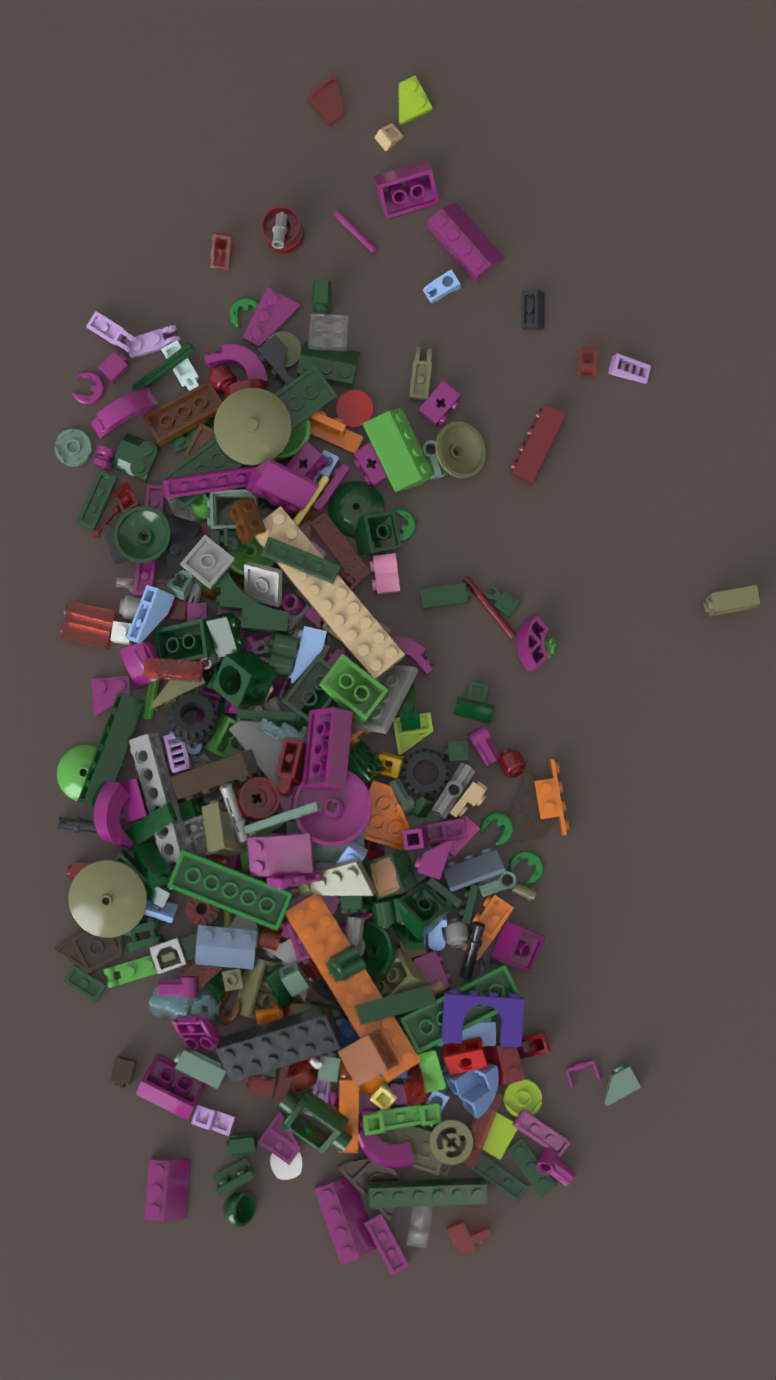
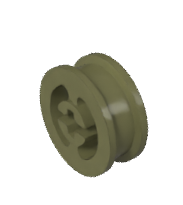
M445 1120L433 1129L430 1136V1148L433 1155L440 1162L449 1165L459 1164L470 1155L473 1148V1136L470 1129L461 1121ZM452 1127L457 1129L456 1133L450 1132L446 1135L450 1139L455 1137V1143L460 1146V1136L464 1135L466 1138V1147L457 1156H447V1151H456L457 1148L453 1145L447 1146L448 1141L443 1138V1148H438L437 1137L445 1128Z

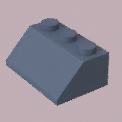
M488 848L481 851V856L474 857L472 854L464 857V862L456 864L455 861L445 864L443 874L449 891L452 892L506 872L498 851Z
M198 925L195 964L254 970L258 930Z

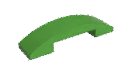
M439 1103L399 1106L363 1115L365 1136L385 1133V1130L441 1123Z

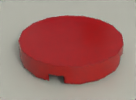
M347 391L337 401V417L343 420L347 427H362L363 423L372 418L373 403L370 397L362 391Z

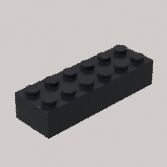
M325 1004L220 1037L216 1051L230 1081L234 1082L341 1049L343 1036L329 1005Z

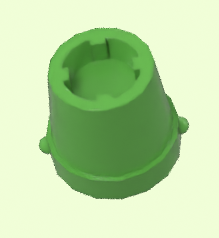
M207 494L191 504L198 520L207 521V516L210 515V508L207 507Z

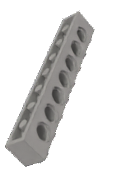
M150 733L129 740L130 750L134 757L135 768L139 775L140 786L144 793L146 808L149 814L164 804L171 802L178 821L155 835L160 854L171 869V878L182 849L191 850L159 734Z

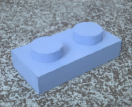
M147 900L144 915L172 923L179 905L167 902L164 908H161Z

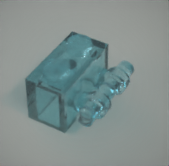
M155 986L152 997L149 999L148 1009L152 1010L151 1014L163 1017L164 1014L171 1016L170 1020H173L174 1018L188 1016L194 998L158 996V986Z

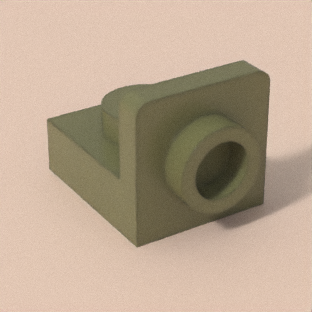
M231 969L222 972L225 991L244 988L241 969Z

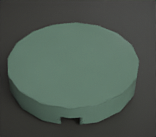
M71 428L59 434L54 445L57 458L63 464L77 467L87 462L93 449L91 439L85 432Z

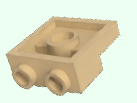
M479 781L477 784L473 782L449 814L454 818L457 815L461 817L468 809L466 804L472 808L475 805L479 807L486 798L483 794L488 788Z

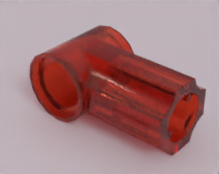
M263 925L257 946L277 951L281 934H279L280 926L277 931Z

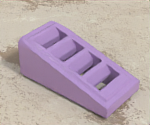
M617 353L611 359L608 374L646 384L652 365ZM628 364L627 371H624L625 365ZM633 366H636L634 374H632ZM640 368H643V372L640 377L638 376Z
M174 733L163 736L172 773L191 769L192 765L186 742L179 741L170 744L169 740L176 738ZM181 745L182 749L172 751V747ZM183 752L184 756L174 759L173 755ZM185 760V764L176 766L175 762Z

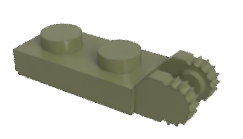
M416 347L409 399L427 400L432 369V348L427 350V361H419L421 347Z

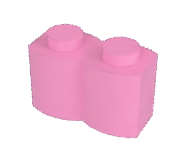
M396 553L373 556V561H370L371 572H375L376 578L372 580L373 591H377L378 595L400 593Z

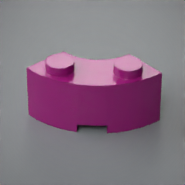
M537 615L527 617L523 621L517 636L518 655L527 671L538 669L549 657L544 644L545 635L549 628Z

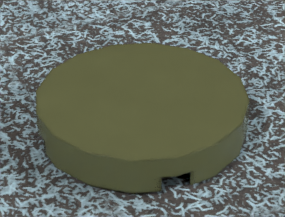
M285 331L276 332L271 335L267 341L276 335L288 349L284 356L285 369L295 366L299 361L302 351L297 337Z

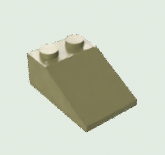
M189 661L180 666L181 669L177 670L151 704L152 709L159 711L170 706L173 701L176 702L177 696L183 697L182 693L187 692L188 695L191 694V691L196 693L207 687L203 674L195 662L191 663Z

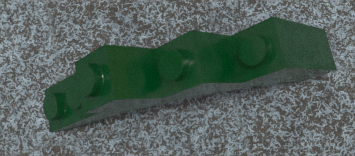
M212 530L211 535H208V537L220 546L221 532L220 530ZM228 571L211 588V590L221 591V593H217V604H219L221 610L242 612V614H238L239 625H241L242 631L288 634L289 612L269 608L248 597L235 584ZM196 578V583H198L200 589L210 590Z

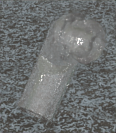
M116 577V587H126L130 595H133L135 580L132 578Z

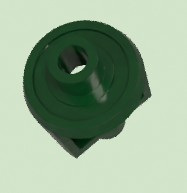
M307 1087L299 1098L288 1091L278 1105L279 1109L288 1114L281 1124L284 1132L287 1129L322 1154L330 1145L342 1153L353 1138L351 1134L344 1130L349 1118L312 1093L314 1090ZM301 1109H304L331 1128L332 1131L326 1134L302 1117L299 1112Z

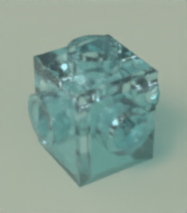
M201 994V997L192 998L190 1016H201L209 1021L210 1019L214 1020L215 1015H219L220 1004L217 1003V999L212 998V995ZM203 1005L208 1007V1011L203 1010Z

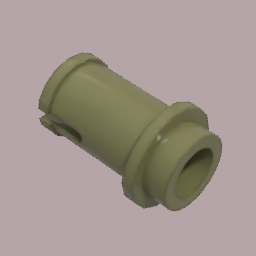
M516 882L512 894L524 897L529 902L530 900L534 901L537 890L534 889L535 887L530 888Z

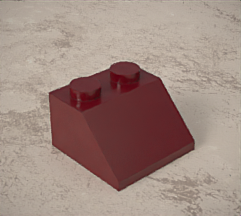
M500 1043L496 1044V1046L485 1047L487 1063L497 1066L499 1075L498 1086L525 1080L517 1047L501 1046Z

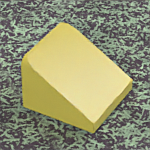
M383 1081L372 1093L370 1100L383 1110L388 1109L397 1099V1096L387 1083Z

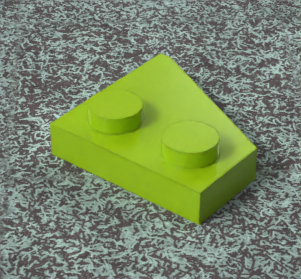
M416 75L399 83V124L401 126L432 110V106Z
M430 712L419 714L421 728L402 731L400 717L394 718L393 725L398 755H402L433 732Z

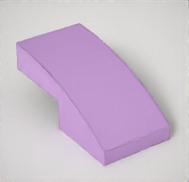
M197 1105L191 1124L231 1136L237 1117L209 1107Z

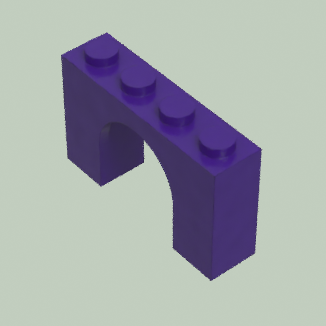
M449 989V992H444L442 1042L462 1043L463 1021L467 1012L475 1006L488 1005L496 1009L501 1017V1046L521 1047L524 998L520 997V994L508 993V996H500V992H488V995H484L476 990L460 993L461 990Z

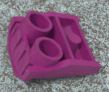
M150 642L133 644L120 650L126 670L136 689H140L143 685L163 679L160 660L156 656L155 647L151 646Z
M182 1016L171 1021L179 1037L185 1039V1045L191 1050H197L200 1045L205 1049L211 1050L215 1045L217 1046L219 1038L223 1037L208 1019L201 1016Z

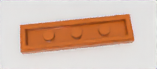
M340 1077L339 1112L349 1118L344 1130L353 1136L342 1153H358L359 1086L356 1087L351 1077Z

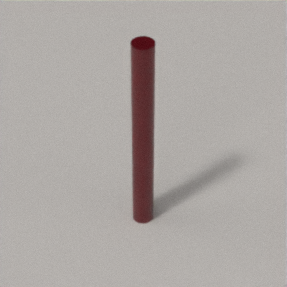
M469 576L464 578L463 582L466 583L467 587H470L471 592L510 639L516 636V633Z

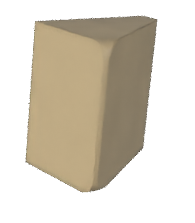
M390 123L379 129L375 139L387 151L403 139L404 136L393 123Z

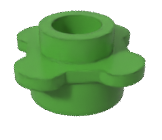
M553 637L544 641L549 658L556 653L558 647Z

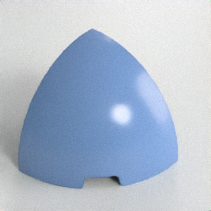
M488 1063L487 1068L449 1075L448 1072L444 1075L453 1095H458L463 1102V1107L471 1115L479 1119L488 1110L495 1098L499 1081L497 1066Z

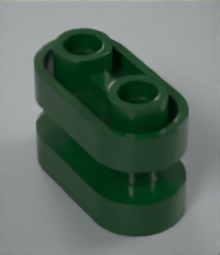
M154 917L144 919V924L136 925L132 930L123 934V936L130 935L131 943L125 944L127 951L165 943L164 936H157L156 932L157 928H161L160 920H156ZM148 931L150 938L139 941L137 933Z

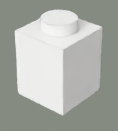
M113 621L110 640L113 643L132 645L133 641L126 639L131 624Z

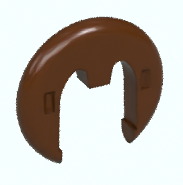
M232 990L226 991L219 997L216 1005L217 1019L224 1025L233 1023L241 1009L240 1000L235 1002L231 1012L228 1009H224Z

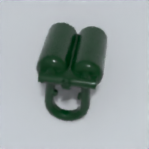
M354 944L332 955L325 962L329 969L328 973L332 975L335 982L345 981L367 968Z

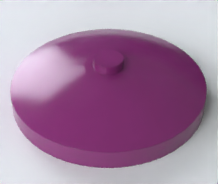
M347 770L345 790L302 788L303 782L300 784L294 796L293 809L314 802H322L323 806L322 810L295 819L302 833H312L313 842L330 847L342 846L354 841L364 832L371 818L372 801L367 787L359 777Z

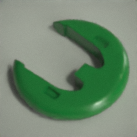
M249 297L236 300L232 304L229 313L232 324L239 329V308L242 307L243 311L246 312L249 311L251 306L256 311L259 302Z
M393 509L395 513L406 519L409 524L408 526L402 525L401 527L403 534H400L401 542L406 541L415 532V518L405 509Z
M493 812L482 820L480 833L482 836L490 824L498 820L497 826L502 828L505 825L503 835L495 844V846H501L512 837L513 823L506 814Z
M520 851L510 860L509 872H512L522 859L527 858L526 864L530 867L535 864L536 869L524 885L534 884L543 874V862L532 851Z

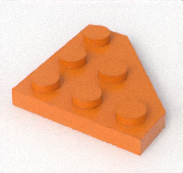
M372 779L368 787L372 801V813L365 829V839L401 851L405 850L402 831L410 827L391 786Z

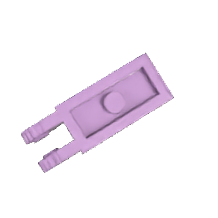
M95 311L86 326L89 330L127 352L131 349L128 345L120 342L122 337L125 336L132 342L137 340V338L126 332L127 330Z
M176 325L135 336L137 338L136 342L126 339V345L131 349L129 351L130 358L134 359L159 351L176 340L179 342V336H173L166 340L163 335L176 331Z

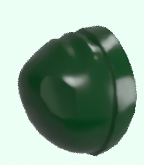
M248 1192L233 1193L225 1200L223 1205L225 1219L234 1227L247 1225L254 1217L256 1211L255 1199Z

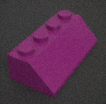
M456 202L441 208L427 220V228L475 282H478L504 260L502 254Z
M338 708L310 710L302 788L331 791L345 790L353 712Z
M344 1175L316 1185L314 1191L341 1265L359 1259L377 1249L364 1224V1221L368 1220V1216L358 1189Z

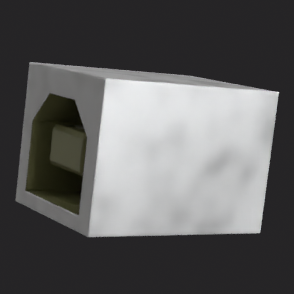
M181 937L149 948L158 974L190 963L189 960H186Z

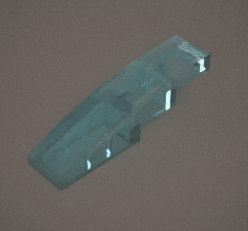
M263 718L256 727V729L282 742L284 738L307 743L308 728L305 726L298 731L285 722L277 727Z

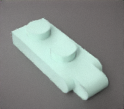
M178 340L162 348L161 351L165 358L168 359L182 347ZM188 358L172 369L182 387L186 386L190 391L199 386L196 381L199 377Z

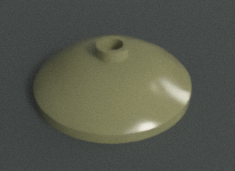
M452 422L444 426L438 433L435 443L436 455L440 465L447 473L456 478H469L476 475L482 469L486 459L485 443L480 433L473 426L465 422Z

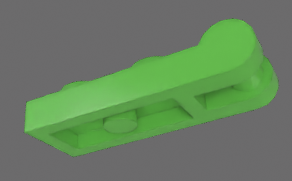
M152 955L103 969L104 975H107L108 988L158 973ZM119 971L121 978L116 980L114 972Z

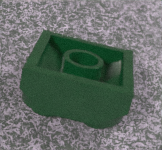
M126 433L114 456L111 467L147 482L162 448L151 441H146Z

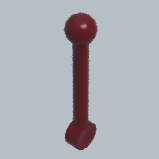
M115 506L113 508V512L97 530L92 531V537H99L103 525H106L115 514L120 512V507Z

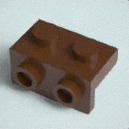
M253 497L235 501L229 512L230 518L235 523L238 538L241 539L242 544H249L256 535L264 534L266 528Z

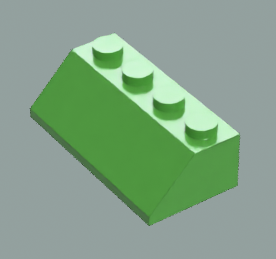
M402 408L388 411L363 423L365 431L395 492L420 486L434 476Z

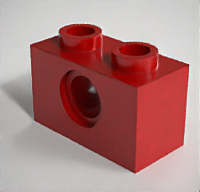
M482 1037L463 1040L462 1043L443 1045L444 1059L449 1075L488 1067L487 1053Z

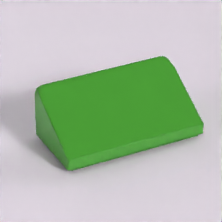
M432 1049L417 1054L421 1060L419 1065L427 1093L445 1089L446 1084L436 1050Z

